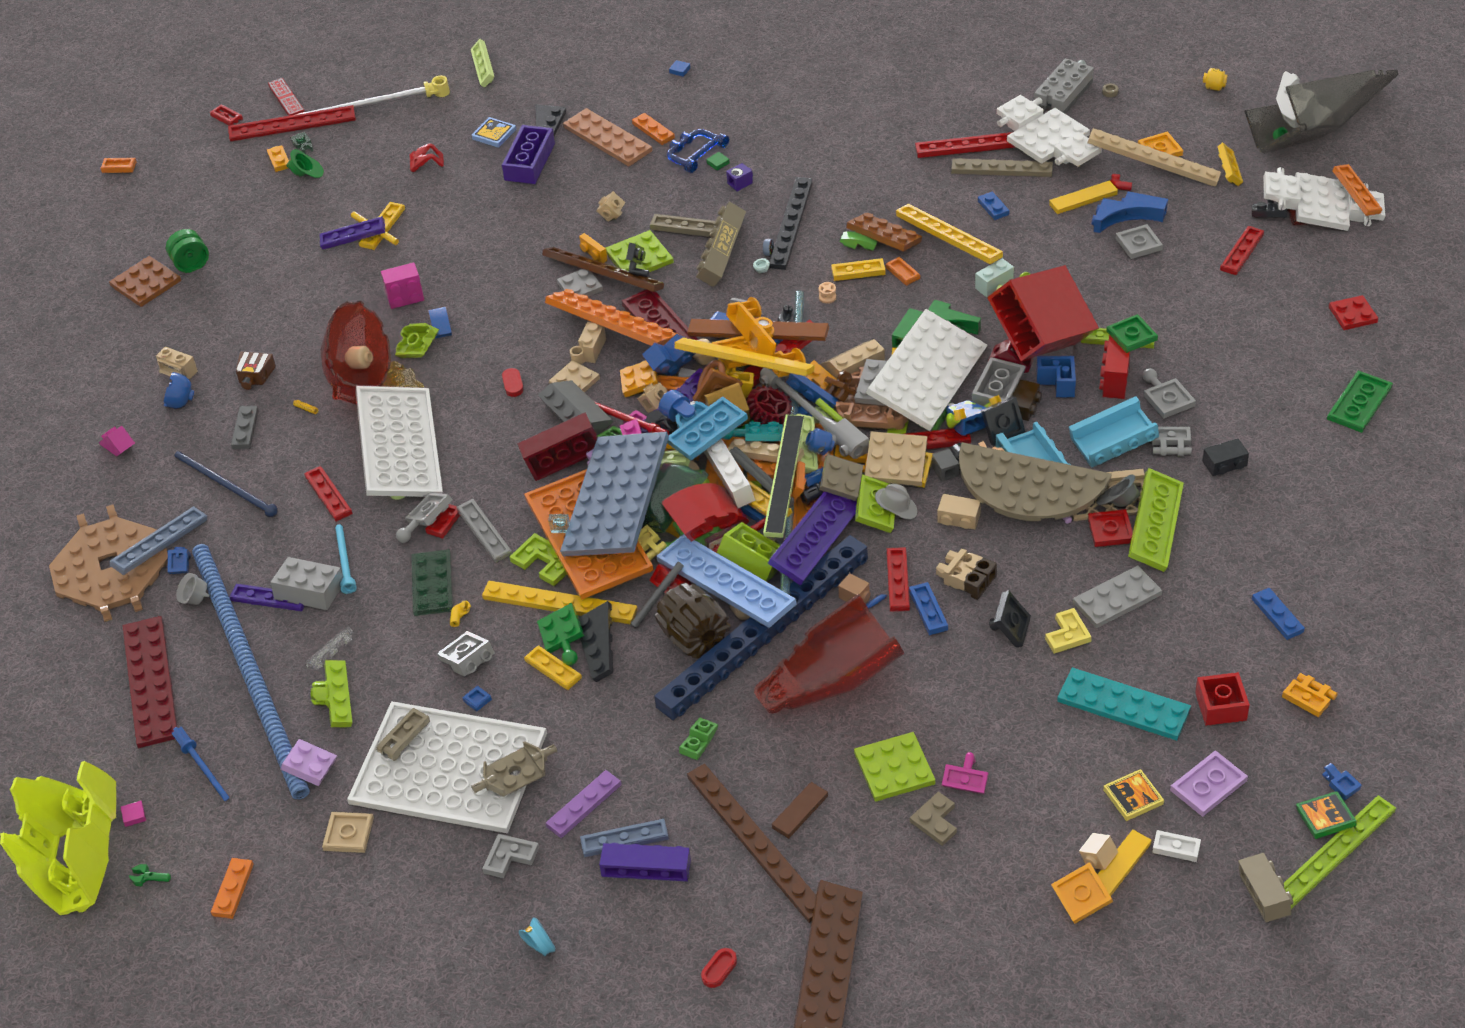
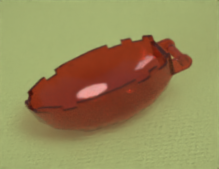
M346 301L335 309L326 326L320 349L323 374L333 390V399H340L357 405L356 386L381 387L387 379L391 365L390 342L387 334H384L382 328L384 324L376 312L366 308L362 301H357L356 303ZM366 346L369 348L373 355V360L368 368L352 369L345 361V354L350 347Z

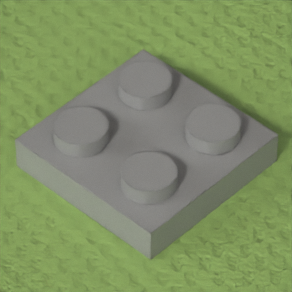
M1148 224L1116 233L1115 239L1130 259L1163 250V244Z
M581 269L557 279V283L563 291L571 289L576 294L588 297L603 291V286L594 274L586 269Z

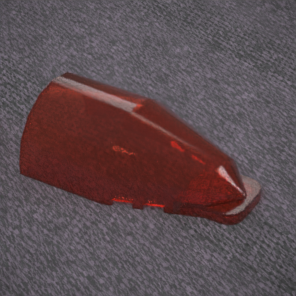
M857 594L811 627L805 633L806 637L799 645L795 644L792 648L794 651L787 659L783 658L768 677L756 685L754 693L769 713H777L783 708L789 710L797 709L854 691L904 655V651L894 636L890 638L861 596Z

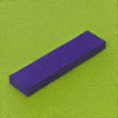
M381 216L320 233V247L328 249L385 233V220Z
M236 584L229 596L230 600L234 602L301 612L304 608L302 603L295 604L288 602V600L280 601L274 599L273 591L270 588Z

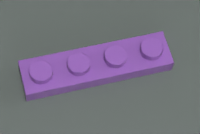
M605 770L546 822V827L560 838L564 837L621 786V781Z

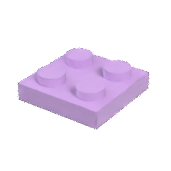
M299 739L282 763L280 770L319 786L334 764L337 755Z

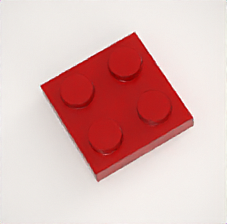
M1363 295L1329 303V309L1343 330L1378 323L1377 315Z
M1127 509L1088 513L1087 519L1095 547L1131 543L1133 531Z

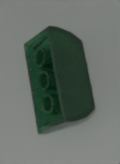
M665 462L658 471L642 528L648 525L655 533H664L674 519L662 502L682 489L702 484L709 474L705 470H693L682 464Z

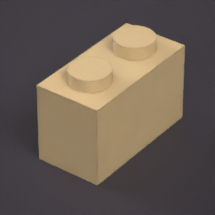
M943 494L937 510L938 523L958 526L964 529H976L981 513V503L975 499Z

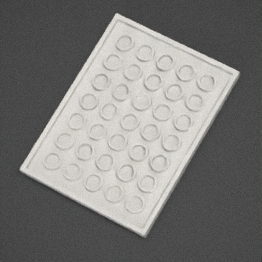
M391 701L347 798L348 804L508 833L526 786L502 797L491 790L487 791L486 788L474 794L471 785L482 781L484 761L489 765L523 748L524 741L541 749L547 735V730L543 727ZM412 708L428 715L430 722L403 749L397 760L393 761L388 758L387 754L383 755L377 752L378 744ZM513 771L510 775L516 776L520 774V771Z

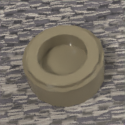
M1106 84L1102 88V94L1106 97H1115L1118 95L1119 88L1115 84Z

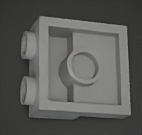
M466 631L438 652L437 656L440 661L451 665L454 672L466 676L475 672L480 664L489 661L495 652L488 640Z

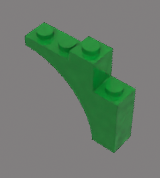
M934 300L928 309L967 333L978 335L981 331V318L951 310V304ZM909 308L892 334L893 348H897L923 313L922 311Z

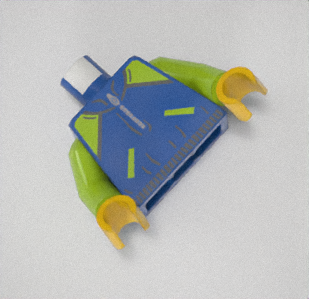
M997 395L990 398L989 403L984 406L971 401H964L958 404L949 403L946 407L947 426L954 428L962 436L986 428L981 410L1001 402L1000 396Z

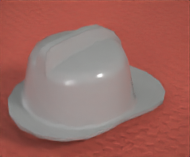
M888 484L886 488L876 492L875 500L882 508L904 519L911 520L916 517L917 507L903 486Z
M187 573L178 585L176 592L177 601L183 604H200L204 597L210 596L206 593L207 583L197 575Z

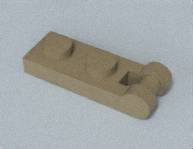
M412 708L378 744L377 752L383 755L387 754L388 758L393 761L397 760L403 749L430 722L429 716Z

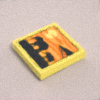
M1141 769L1108 783L1103 788L1126 821L1164 805V799Z

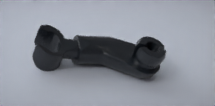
M787 305L783 307L777 322H788L793 315L792 306L788 305V309Z

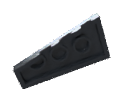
M609 601L579 617L584 633L580 640L591 677L595 682L613 673V651L611 650L613 635L610 633V626H612V618L610 617L612 604Z

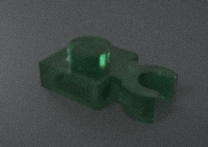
M305 132L290 137L292 144L297 150L301 149L304 154H306L305 150L310 149L311 152L314 151L311 140Z

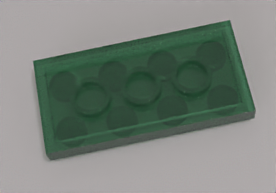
M450 549L412 554L414 616L451 612L453 596Z

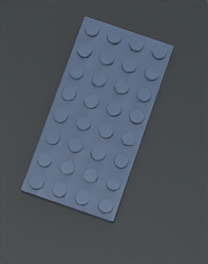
M667 432L597 437L560 550L562 556L633 553L635 551L669 439Z

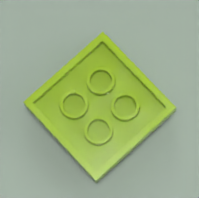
M651 230L606 247L607 255L617 268L627 271L630 265V261L626 260L629 242L643 247L646 252L645 259L641 265H636L638 269L652 272L674 263L673 257Z
M914 732L854 749V754L875 802L935 785L934 775Z

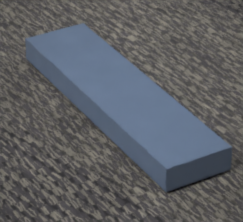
M660 819L580 836L584 857L601 854L603 843L645 845L669 840L665 820Z

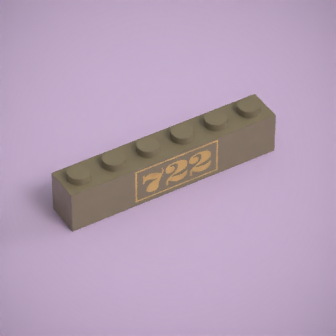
M730 201L726 206L722 205L719 209V216L713 224L715 227L709 234L711 238H709L705 245L707 249L701 255L703 260L700 261L696 268L698 270L696 278L712 287L723 276L746 214L745 210Z

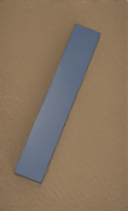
M193 506L110 560V566L122 575H125L207 520V515Z

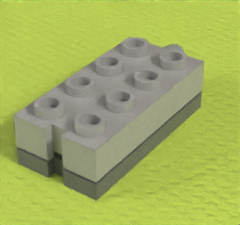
M1064 59L1036 90L1034 100L1038 97L1042 99V104L1038 106L1045 112L1046 110L1050 111L1056 108L1066 114L1093 83L1094 67L1086 65L1084 60L1075 62L1070 59Z

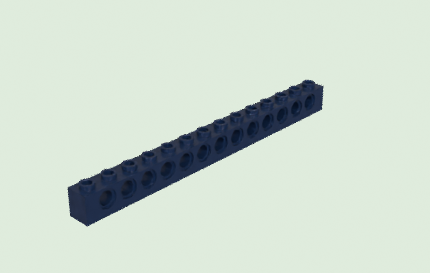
M849 535L822 557L801 585L793 581L782 590L794 597L797 605L770 628L749 617L654 695L656 708L673 721L678 716L684 715L690 706L697 704L701 697L707 692H711L720 681L726 680L732 671L740 668L750 656L756 655L762 646L769 644L772 638L778 633H782L792 621L798 620L804 611L810 610L816 601L823 599L827 592L833 587H837L849 573L852 574L858 566L864 565L868 559L867 546Z

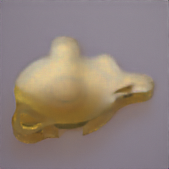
M397 361L390 362L386 368V373L380 376L381 387L424 388L423 383L416 380L414 370L411 367L410 369L404 368V365Z

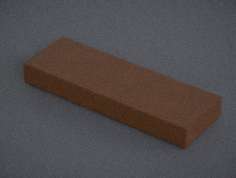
M810 782L771 824L772 829L789 839L828 797V792Z

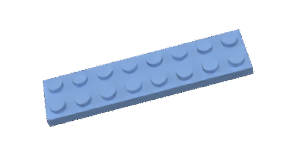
M684 534L656 556L659 563L671 570L677 562H680L684 567L679 572V575L768 628L797 605L794 597L695 540L691 542Z

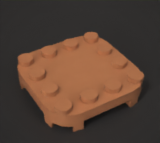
M859 367V371L851 374L852 382L848 388L857 391L864 367ZM849 395L845 402L840 400L836 402L837 413L856 427L895 428L900 430L905 427V423L909 420L888 406L855 403V396Z

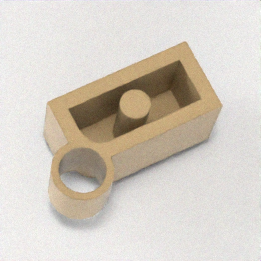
M587 322L578 340L579 346H574L570 349L571 361L573 360L581 365L584 362L595 363L606 341L605 327Z

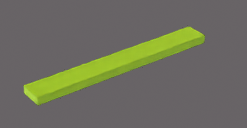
M1378 795L1354 817L1357 826L1339 831L1284 882V889L1286 892L1289 891L1292 896L1293 904L1291 909L1395 812L1396 807Z

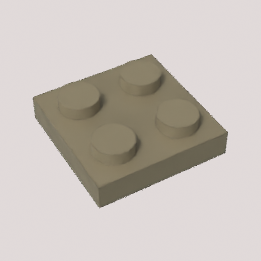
M827 454L819 490L856 501L859 494L863 465Z

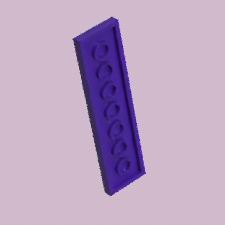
M824 491L773 554L768 564L801 585L856 515L857 499L854 501Z

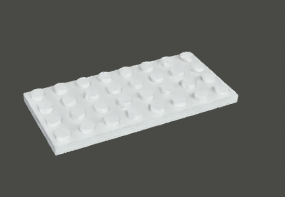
M925 309L868 387L866 394L930 431L985 351L987 344Z
M356 386L366 496L426 497L429 493L442 494L429 388Z

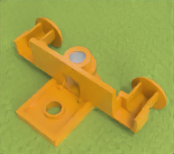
M749 297L745 302L728 304L726 316L743 336L720 340L711 344L806 363L803 352L798 348H793L790 353L783 354L782 351L775 353L776 343L772 339L774 335L773 322L769 318L761 317V306L756 298ZM719 358L727 369L749 365ZM773 370L778 378L790 375L787 372Z

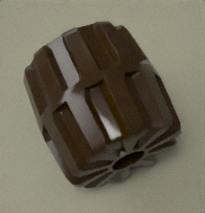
M679 584V586L668 590L657 604L656 622L668 639L683 653L692 658H701L723 640L725 633L731 629L730 624L727 622L729 617L719 604L695 584Z

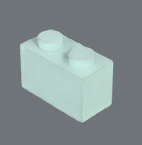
M1003 258L975 273V289L988 297L996 291L999 284L1004 285L1009 280L1014 279V267Z

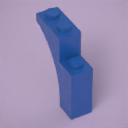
M1127 192L1126 197L1122 198L1121 201L1103 198L1101 205L1098 204L1096 215H1093L1091 225H1094V232L1101 233L1113 224L1128 220L1144 219L1163 222L1167 213L1168 199L1134 192Z

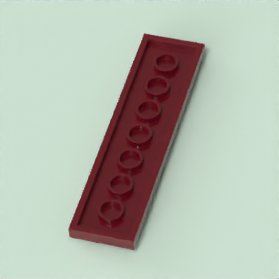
M162 616L124 624L122 627L137 747L142 748L174 740L172 732L177 727Z

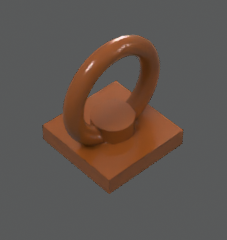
M713 360L702 371L697 391L692 398L694 402L698 401L706 405L705 395L739 383L742 387L743 383L741 380L726 374L725 365L721 360Z

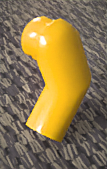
M462 601L452 608L450 626L458 627L460 625V618L470 611L471 604L468 601Z

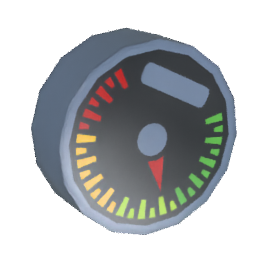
M765 239L763 242V253L765 256H771L774 249L773 239Z

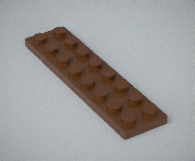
M820 880L818 883L794 1028H842L863 893L861 891Z

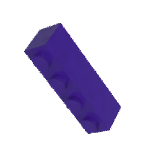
M603 843L599 865L602 877L688 882L691 856L690 849L682 846L667 847L661 845Z

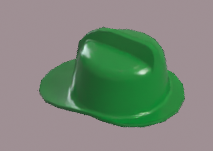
M294 149L291 151V159L287 162L286 166L296 176L309 175L314 178L323 176L324 170L318 161L300 150Z

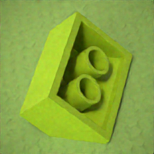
M741 522L724 534L717 553L767 582L778 571L769 565L768 562L781 545L764 537L761 533Z

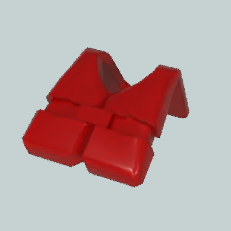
M431 143L409 154L411 172H415L431 158L439 166H444L443 153ZM431 148L439 156V158L436 157L434 154H425Z

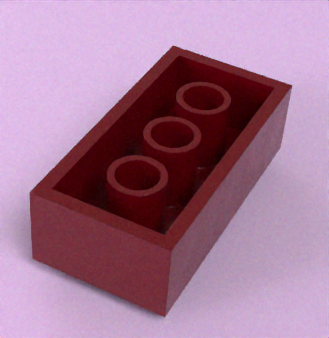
M586 412L517 444L526 465L535 481L588 458L586 453L594 449L598 436Z

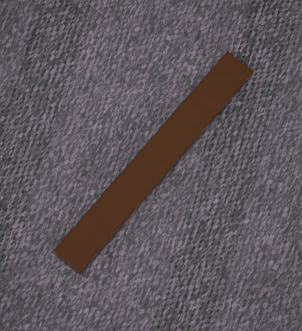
M555 247L543 249V256L653 292L664 289V283L658 280L633 275L627 270Z

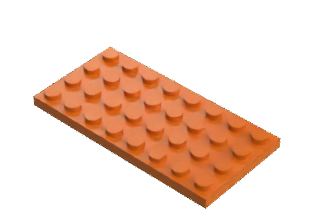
M587 469L524 494L528 505L581 600L654 571L653 565L639 541H637L633 553L562 556L560 550Z

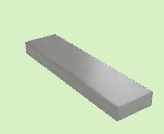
M474 499L457 506L458 513L495 563L512 554L511 549Z

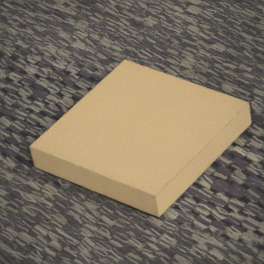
M331 812L322 846L323 851L365 853L374 819L373 814Z

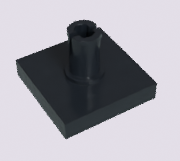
M1012 396L981 410L989 441L993 446L996 445L997 434L1003 433L1009 439L1026 432L1016 397Z
M1010 591L1002 592L996 616L990 619L989 626L993 631L1000 629L1015 647H1022L1031 615Z

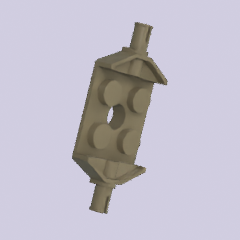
M524 741L523 748L489 765L484 761L482 781L471 785L474 794L486 788L487 791L491 790L504 797L546 775L545 761H547L548 756L558 752L556 746L552 744L545 749H540ZM513 771H520V774L516 776L510 775Z

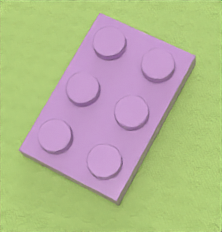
M1214 751L1173 783L1170 791L1203 817L1247 782L1248 776L1217 751Z

